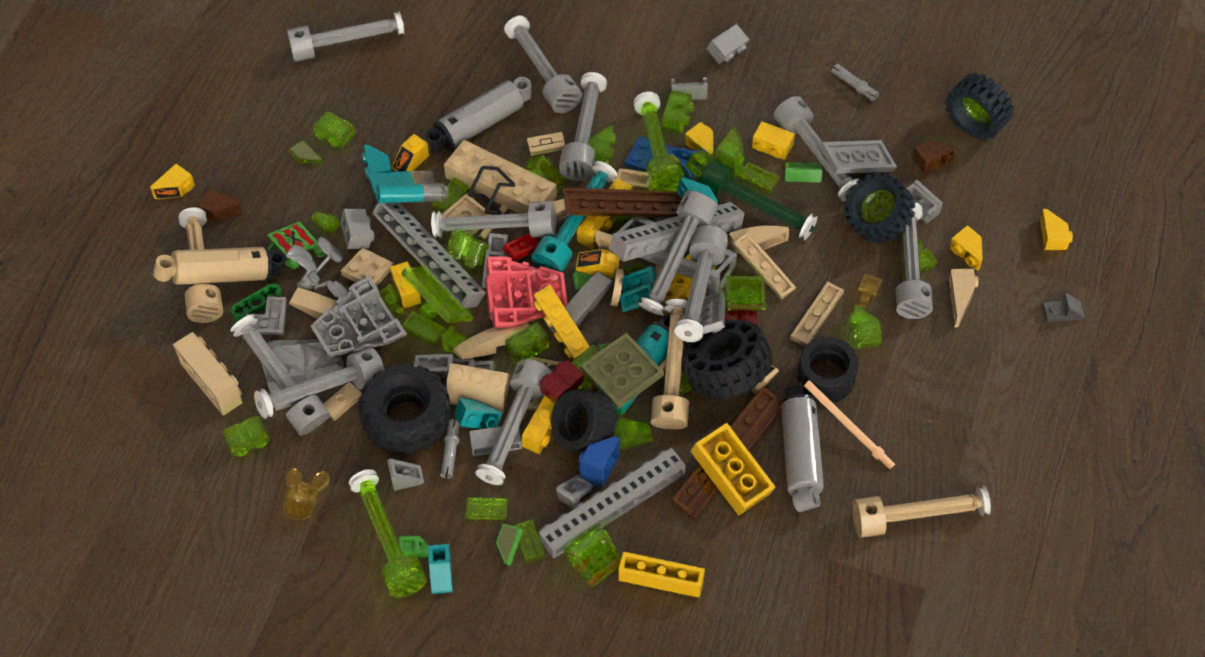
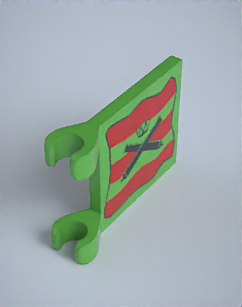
M300 221L267 234L270 241L285 255L290 248L299 245L306 251L313 249L318 258L325 256V253L319 248L317 240ZM287 257V261L292 269L299 267L295 260Z

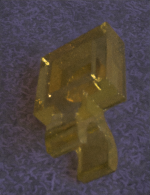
M864 274L858 288V292L862 293L858 306L866 308L870 296L876 298L882 285V279Z

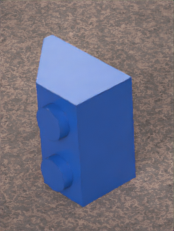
M615 436L590 444L586 451L581 452L578 462H580L579 471L583 479L603 489L619 458V437Z

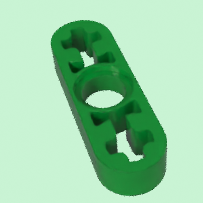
M269 284L235 303L231 308L234 320L239 321L246 317V314H257L266 309L267 300L265 298L282 297L280 286ZM259 299L262 301L258 306L252 305L254 300Z

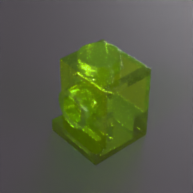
M702 150L694 152L685 167L697 177H701L712 157Z

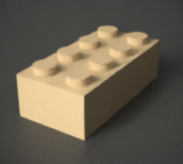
M191 332L173 344L182 367L223 416L243 403L240 397L242 392L237 386L239 385L237 379L233 375L229 376L228 370L222 362L218 363L216 360L217 356L212 349L208 350L205 347L206 343L201 336L197 337Z

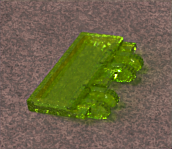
M425 267L403 269L401 275L447 323L473 320L470 309L463 308Z

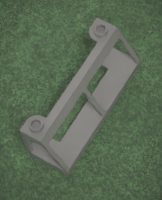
M632 217L618 232L625 231L631 225L633 228L654 222L646 217ZM670 249L639 258L663 266ZM726 249L725 262L717 270L711 269L707 288L710 290L708 295L722 291L736 266V253ZM683 258L677 273L693 279L697 263ZM730 263V267L720 283V273Z

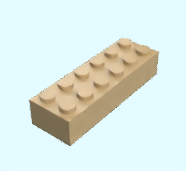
M466 140L462 141L444 164L445 177L468 189L471 188L482 166L499 167L515 183V187L500 186L494 202L500 205L505 204L508 206V209L518 214L528 213L530 202H554L557 198L555 183ZM484 169L473 191L483 194L490 199L498 183L509 182L498 171Z

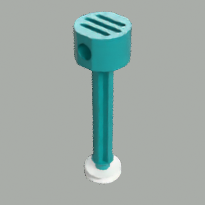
M596 161L594 166L591 167L594 175L586 188L603 189L607 182H615L618 174L610 165ZM568 215L555 238L543 236L531 255L533 262L538 267L541 266L563 272L573 256L572 250L567 245L585 216Z

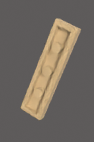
M748 232L733 242L732 245L781 301L796 289V286Z
M827 282L791 334L790 340L803 347L810 343L843 295L844 290Z

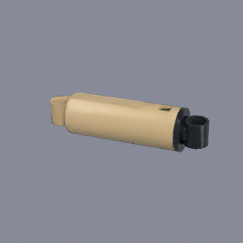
M267 247L176 250L172 252L171 256L160 255L157 257L153 276L162 282L172 278L176 285L269 280L271 275L278 276L282 274L287 257L282 251L272 250L270 252Z

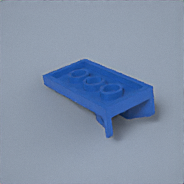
M639 135L625 161V166L641 172L654 173V177L672 180L674 184L678 185L681 178L697 180L706 163V151L704 149L702 151H689L683 148H674Z

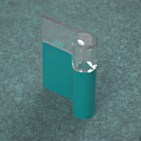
M432 171L374 172L367 175L378 203L444 201L445 197H448L447 186L444 183H437Z

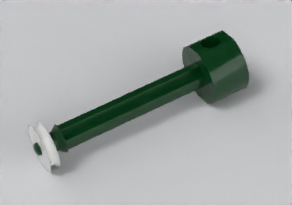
M715 159L708 163L700 177L699 183L709 186L717 199L728 193L795 228V230L801 229L799 238L804 237V241L810 236L816 225L817 216L813 217V214H810L806 220L804 215H800L733 180L734 169Z

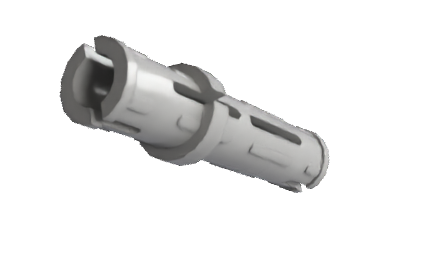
M840 64L834 66L839 71L834 68L832 69L833 74L855 88L858 94L862 93L872 102L876 98L871 93L878 97V91L868 86L866 81H861Z
M449 420L447 435L444 437L445 448L440 473L442 478H445L446 471H448L447 479L453 477L456 447L460 440L458 437L460 425L457 420L454 427V420Z

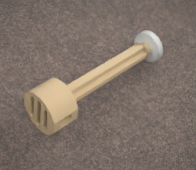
M194 207L181 211L178 216L179 224L187 229L189 250L204 249L201 228L207 221L206 212L203 209ZM209 283L194 284L185 292L186 313L191 321L208 323L222 316L221 291L216 285Z
M670 299L665 302V310L671 313L664 395L653 398L650 421L653 426L662 429L679 430L686 428L688 425L690 402L683 397H679L684 341L674 334L676 322L682 320L685 315L688 300Z
M984 485L982 489L978 486L976 487L975 495L970 493V495L883 507L879 496L854 499L852 502L853 522L859 538L884 535L886 523L966 511L974 512L976 509H978L982 517L984 513L989 516L991 512L989 493Z

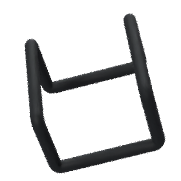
M482 166L468 192V196L485 199L488 203L485 208L486 214L501 215V210L493 201L500 186L515 187V183L499 167ZM484 169L498 171L509 182L498 183L490 199L483 194H472Z

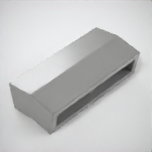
M503 426L469 431L473 456L491 454ZM519 429L509 451L522 449Z

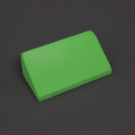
M785 162L786 182H821V163Z

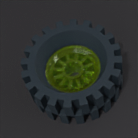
M973 73L972 75H966L948 93L945 104L948 105L946 110L951 112L949 117L951 120L954 119L956 121L954 124L957 127L959 125L962 127L961 131L964 133L966 131L969 132L971 137L976 135L978 140L983 138L989 140L994 138L1011 120L1014 114L1012 112L1014 106L1010 105L1012 100L1006 97L1008 93L1006 90L1002 91L1000 89L1002 86L999 83L996 85L993 83L994 79H986V75L981 74L978 76V73Z
M878 172L874 173V177L868 174L865 176V181L859 179L856 181L858 186L855 188L852 185L849 189L852 194H847L845 197L848 203H844V209L847 211L844 212V215L848 219V224L862 238L864 237L867 241H873L880 244V239L884 243H888L890 237L895 240L898 238L897 233L901 232L904 234L906 232L904 229L905 225L910 227L912 222L909 220V217L914 218L915 212L912 209L915 208V203L912 201L913 197L909 191L893 175L890 176L888 173H883L882 176Z

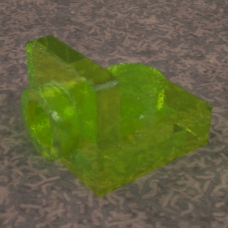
M451 325L447 331L443 332L441 337L444 350L454 353V347L469 339V337L455 332L454 326Z

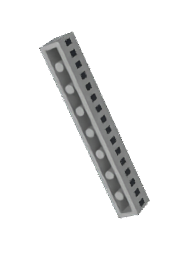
M732 202L718 205L710 225L722 229L725 233L741 229L745 213ZM676 216L614 233L610 250L624 262L670 249L684 219Z
M378 203L372 214L462 309L479 305L486 292L401 203Z
M672 448L660 452L655 459L650 462H644L639 469L627 473L620 481L611 483L603 492L595 493L590 500L578 504L573 511L568 514L564 513L554 523L543 526L539 531V541L553 559L684 476L686 465Z

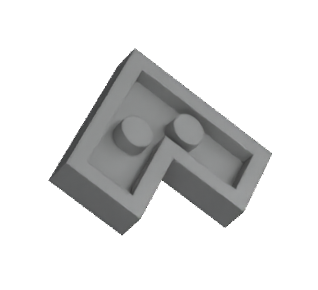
M267 297L265 314H254V319H258L254 328L258 329L257 331L260 335H284L287 298Z

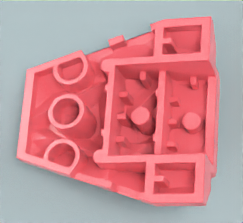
M506 256L487 257L485 286L489 318L492 320L495 328L516 327L545 317L542 310L539 312L533 302L535 301L534 294L548 285L552 287L563 306L566 307L568 305L564 274L562 272L541 266L540 268L528 266L529 263L524 261L522 264L511 261L512 258Z

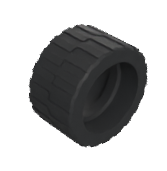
M819 337L812 340L801 351L797 380L799 383H807L810 380L831 402L840 401V399L847 397L851 393L855 385L859 364L855 350L847 342L839 338ZM818 361H832L840 365L845 374L838 378L826 379L816 375L810 366Z
M571 390L560 396L554 404L551 413V430L555 440L564 449L586 451L590 444L614 436L616 427L615 408L604 394ZM585 406L588 413V426L585 434L582 436L579 429V416Z

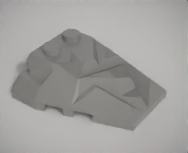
M370 276L353 284L343 298L340 297L336 300L337 304L331 310L327 309L311 325V329L329 357L360 351L370 347L388 345L407 335L398 319H394L381 299L379 290Z
M318 339L274 340L267 342V345L295 384L345 368L341 355L329 357ZM262 364L270 392L279 391L280 388ZM287 403L278 406L277 409L275 408V410L278 411L284 408L291 407L292 405L290 403Z

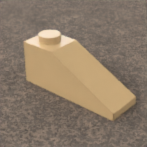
M951 269L948 281L954 327H959L974 294L975 287H978V276H975L974 269Z

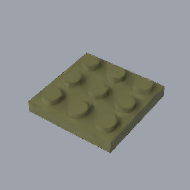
M627 333L580 365L581 370L609 398L617 409L664 376V371Z

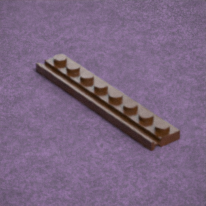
M564 188L563 191L566 215L673 218L678 216L676 211L682 200L677 191Z
M763 386L731 425L730 428L748 451L781 411V401ZM699 465L670 502L694 520L718 488L702 466Z

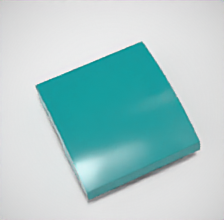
M650 266L621 278L623 293L620 295V302L623 313L640 308L638 303L642 302L641 297L649 299V293L657 279L655 267Z

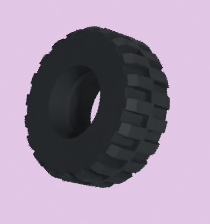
M731 319L725 321V327L719 332L705 333L699 341L688 342L686 349L683 351L682 367L695 392L706 398L729 399L736 395L740 396L750 389L752 390L759 382H762L770 371L773 356L766 336L760 327L750 321Z

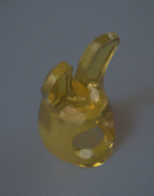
M289 470L286 476L288 489L282 497V508L285 514L295 520H304L313 515L317 506L318 494L329 484V474L324 471L318 472L310 484L302 481L300 470Z

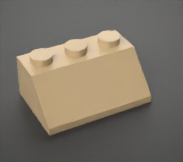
M450 363L447 378V392L450 404L457 405L459 398L473 399L504 414L511 375L499 371Z

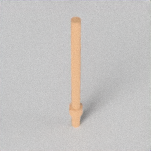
M810 380L804 385L872 452L871 455L876 460L879 459L889 470L895 465L884 454L885 451L880 446L877 447Z

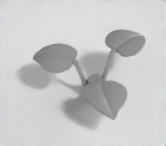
M320 237L317 240L319 248L327 254V257L317 268L312 261V256L303 247L295 245L290 248L286 257L295 260L307 269L305 275L297 283L298 288L308 291L315 289L317 291L320 287L327 285L328 289L338 299L340 297L343 298L349 292L337 281L332 282L328 280L318 284L320 279L316 274L330 257L336 263L341 262L343 259L340 250L327 239Z

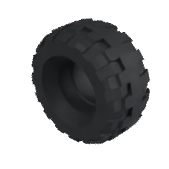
M403 363V366L393 364L387 366V370L383 372L379 370L372 376V380H368L363 387L362 396L359 397L358 403L360 421L367 437L380 449L384 450L386 448L388 452L394 454L405 452L408 455L414 454V451L419 449L424 451L430 448L432 442L436 443L443 436V431L448 428L450 420V399L442 380L437 374L430 372L429 369L420 365L414 367L411 363ZM402 402H414L423 407L422 412L409 421H396L387 416L395 405Z

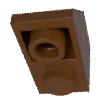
M929 140L914 147L912 158L923 173H926L955 160L957 148L953 145Z
M209 189L197 205L198 208L206 212V218L214 222L223 221L243 213L241 202L237 198L228 197L221 192H214Z

